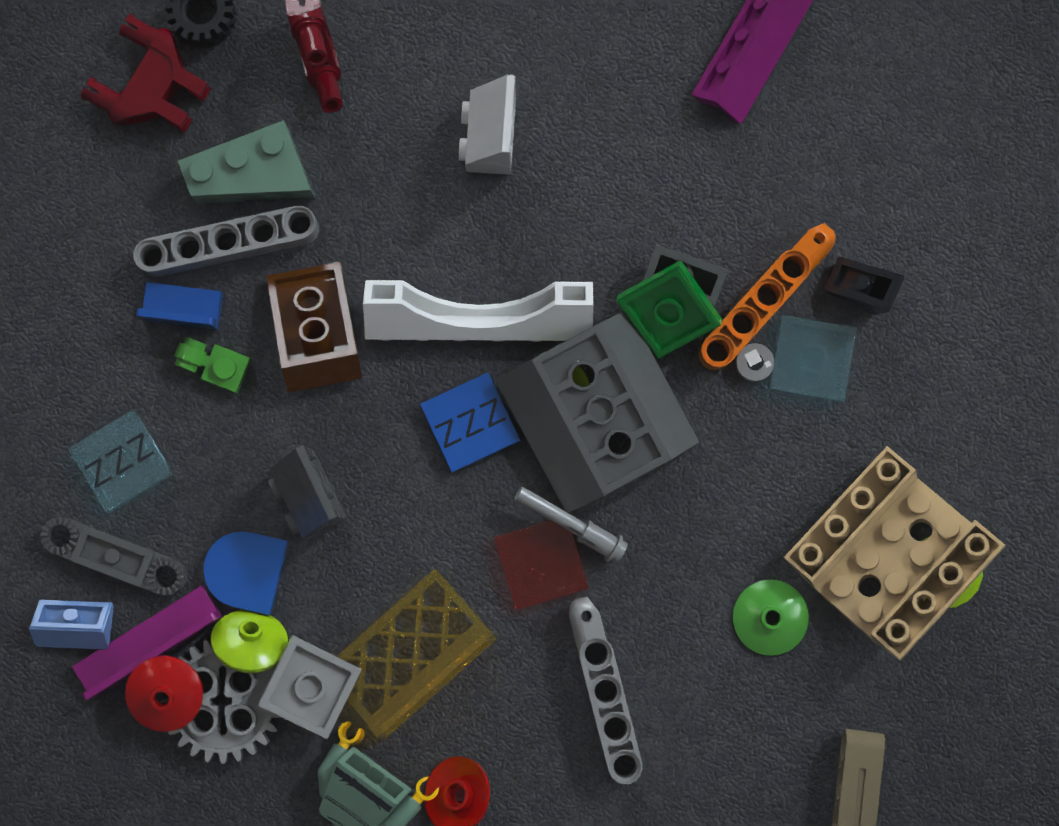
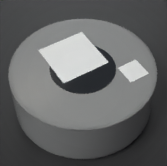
M749 344L737 355L735 360L736 370L747 381H761L768 377L773 370V354L762 344Z

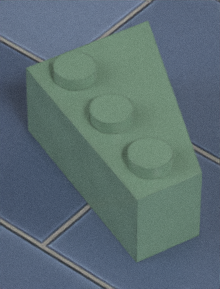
M284 120L178 160L189 193L198 204L245 202V200L315 198L290 130Z

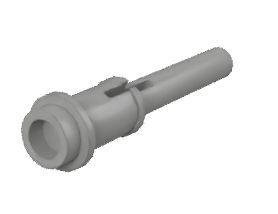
M523 486L518 490L515 496L516 501L577 535L579 543H583L604 555L606 562L612 560L617 563L624 555L628 543L623 541L622 535L614 536L594 524L591 520H587L585 523Z

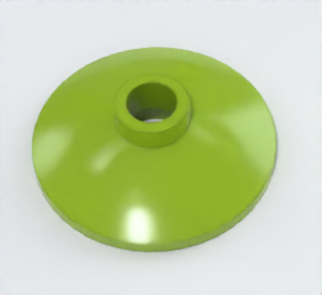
M238 610L225 615L215 624L211 634V648L216 658L228 668L244 673H257L274 667L278 664L288 644L286 630L276 618L249 610Z

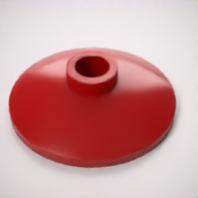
M155 656L141 662L133 670L126 684L125 699L130 713L140 724L155 731L168 732L186 726L195 718L202 705L203 686L199 675L187 662L173 656ZM164 692L168 695L169 701L167 703H160L156 700L155 694Z
M462 756L447 758L436 766L426 784V796L432 795L439 787V792L435 798L428 801L425 800L428 817L435 826H477L486 813L490 799V787L486 773L476 761Z

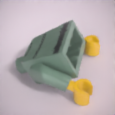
M351 722L342 723L338 729L339 743L332 745L318 769L319 795L322 798L319 808L320 814L332 822L331 826H406L422 809L420 804L424 800L428 801L436 797L439 787L432 795L426 796L422 794L420 786L429 778L428 776L423 777L416 784V793L412 797L408 794L412 790L410 787L355 747L348 751L350 745L361 743L364 738V730L359 728L356 736L348 740L346 732L351 726Z

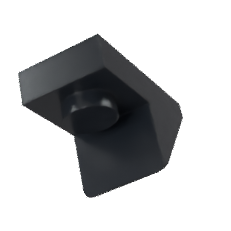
M839 256L824 291L831 296L860 304L871 314L878 315L890 312L905 277L895 272Z

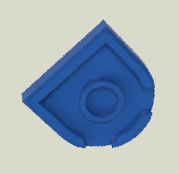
M242 531L233 532L221 537L211 546L204 561V578L208 589L215 598L226 605L271 615L289 541Z

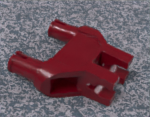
M285 0L293 39H296L307 81L316 88L322 111L325 113H335L343 107L338 86L341 70L320 0H305L306 4L304 6L300 5L299 0Z
M129 14L125 21L130 27L122 23L119 35L147 49L146 55L123 92L117 93L92 77L87 81L86 85L98 94L84 87L80 97L106 111L110 121L116 125H131L162 119L186 133L193 120L189 117V114L170 104V101L178 88L205 102L212 89L208 87L207 82L184 69L172 31L167 28H159L157 30L137 19L134 15Z

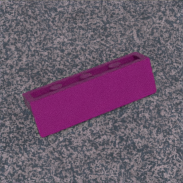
M746 0L693 91L692 96L700 103L720 108L734 122L742 123L813 0Z
M201 585L109 643L108 649H99L73 665V670L86 692L81 694L85 701L96 698L128 678L141 662L151 657L163 656L219 621L223 616L205 586Z

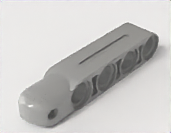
M587 596L572 601L569 607V619L607 769L611 778L616 782L631 784L642 773V760L614 651L606 639L599 611ZM584 611H590L591 619L583 621L581 614ZM595 642L603 644L607 653L605 659L598 664L590 663L585 657L586 648L589 644ZM602 680L612 681L616 686L615 695L607 701L600 700L595 696V687ZM614 717L622 719L626 727L624 733L617 738L609 737L604 732L605 723ZM622 755L631 756L635 760L634 770L627 775L618 774L614 770L615 760Z

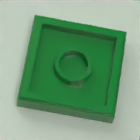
M681 260L620 293L616 299L619 306L658 359L721 326L723 320Z

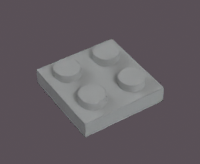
M292 635L257 705L328 739L362 669Z

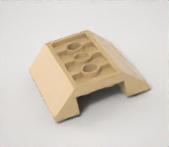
M886 446L785 555L784 559L824 599L867 637L901 661L1004 549L1005 544L976 520L972 523L918 479L916 470ZM923 522L932 528V534L927 540L917 541L911 537V528L916 523ZM864 579H877L881 583L879 593L872 597L862 595L859 591V586Z

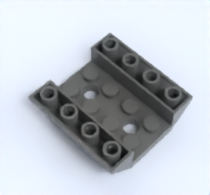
M624 311L495 379L563 509L567 513L605 496L699 443L646 341ZM586 365L592 370L593 381L589 386L580 387L574 383L572 372L576 366ZM617 432L625 434L629 439V448L622 455H616L608 446L610 437Z

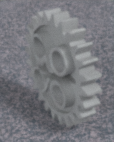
M207 640L204 641L203 645L204 653H201L198 648L193 646L189 648L191 660L183 656L178 658L192 666L197 674L200 671H205L211 675L213 686L209 692H203L200 710H207L211 713L214 720L213 726L210 730L199 728L195 716L186 726L174 731H168V733L172 735L180 732L183 735L178 743L179 747L189 742L193 744L191 756H195L201 750H205V762H210L215 753H219L221 764H225L228 761L230 752L233 753L238 762L243 759V748H246L250 754L254 755L258 752L255 744L256 740L264 745L270 742L265 734L266 730L270 732H277L279 730V727L272 719L280 718V716L257 705L275 667L262 672L248 673L252 680L251 686L247 691H240L233 682V677L237 671L228 668L216 658L211 648V641ZM221 666L226 667L225 697L232 698V704L225 707L227 733L225 735L221 733L220 727L223 707L222 704L215 702V697L222 694ZM169 698L161 700L160 703H167ZM245 709L251 714L252 724L249 729H240L234 723L236 710Z

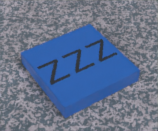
M485 373L420 404L452 473L520 441L489 373Z

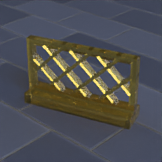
M435 568L336 656L344 661H360L359 668L362 670L359 674L358 683H355L353 688H358L357 697L351 691L347 700L369 725L368 728L377 738L385 740L491 645L497 637ZM437 581L445 590L444 607L423 606L424 591ZM418 597L417 605H409ZM450 597L459 606V608L450 607ZM402 610L417 611L415 632L395 631L396 616ZM423 611L443 612L442 634L421 633ZM449 612L465 613L473 622V625L462 635L448 634ZM389 623V631H381ZM374 635L388 636L387 658L367 657V644ZM394 636L415 637L413 659L393 658ZM421 638L441 639L440 655L434 660H419ZM447 639H456L447 648ZM361 648L360 656H352ZM366 662L386 663L385 685L364 684ZM392 663L413 664L412 680L405 686L391 685ZM419 665H427V666L418 674ZM364 689L384 690L383 706L373 715L363 706ZM390 690H399V692H397L390 699Z

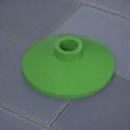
M762 580L755 582L739 595L734 605L733 625L738 638L747 648L762 655L773 656L790 651L799 644L808 627V609L803 597L794 587L782 581ZM772 610L776 611L779 615V620L775 625H769L765 620L766 614Z

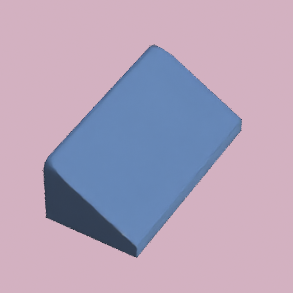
M39 600L29 627L33 642L38 647L108 649L114 606L112 602Z

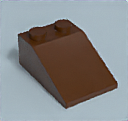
M340 262L267 275L281 369L287 391L293 392L361 379L362 373Z

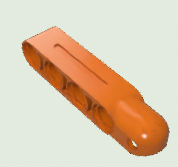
M823 223L809 229L791 250L784 252L722 320L721 326L715 328L700 346L698 353L699 360L704 367L714 371L725 368L827 256L836 241V235L829 226ZM814 238L818 239L820 244L816 243ZM786 260L797 262L801 268V275L796 278L787 276L783 271V262ZM766 287L774 291L776 295V303L774 305L767 306L758 300L757 293L760 288ZM737 315L746 316L751 322L750 332L745 334L738 333L732 325L733 317ZM720 343L724 346L727 353L724 361L716 362L709 358L707 354L709 344Z

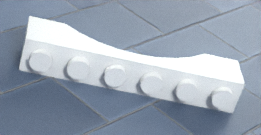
M366 280L363 299L365 339H379L382 341H567L593 327V282H553L541 291L522 299L501 304L473 305L436 298L416 289L403 280Z

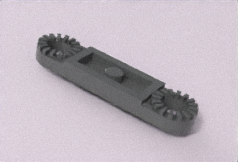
M66 517L51 518L42 527L40 536L41 544H43L44 548L50 553L164 596L178 593L186 583L187 573L185 567L180 561ZM58 525L66 526L71 533V540L63 547L56 546L51 539V533ZM165 565L173 567L177 574L175 584L167 588L162 587L156 577L158 570Z

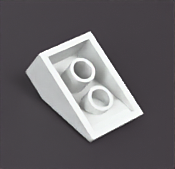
M505 75L470 90V101H463L461 124H468L467 138H460L459 160L465 161L466 172L511 175L516 107L515 75Z

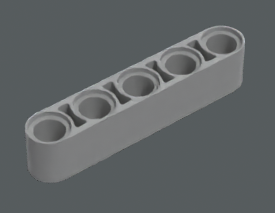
M292 206L146 238L136 245L133 258L136 265L148 275L162 277L307 245L317 238L319 223L313 212L308 208ZM299 217H306L310 219L309 229L302 234L293 233L291 230L293 221ZM260 226H272L273 235L268 241H256L255 233ZM226 233L235 234L236 243L231 249H219L218 242L222 235ZM190 241L198 242V253L192 258H184L182 255L183 246ZM153 249H160L162 259L159 264L152 267L147 266L145 262L146 255Z

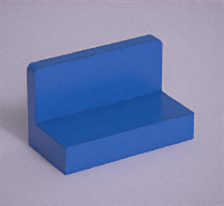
M146 282L143 309L137 308L136 316L149 322L218 330L223 293L215 290Z

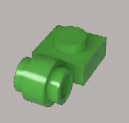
M185 337L183 343L179 342L174 357L177 358L174 365L196 373L198 366L201 368L204 366L205 369L201 376L202 380L238 393L251 358L214 344L212 352L208 356L204 352L207 346L204 343L189 337Z

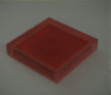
M550 520L494 537L516 610L589 588L572 532Z

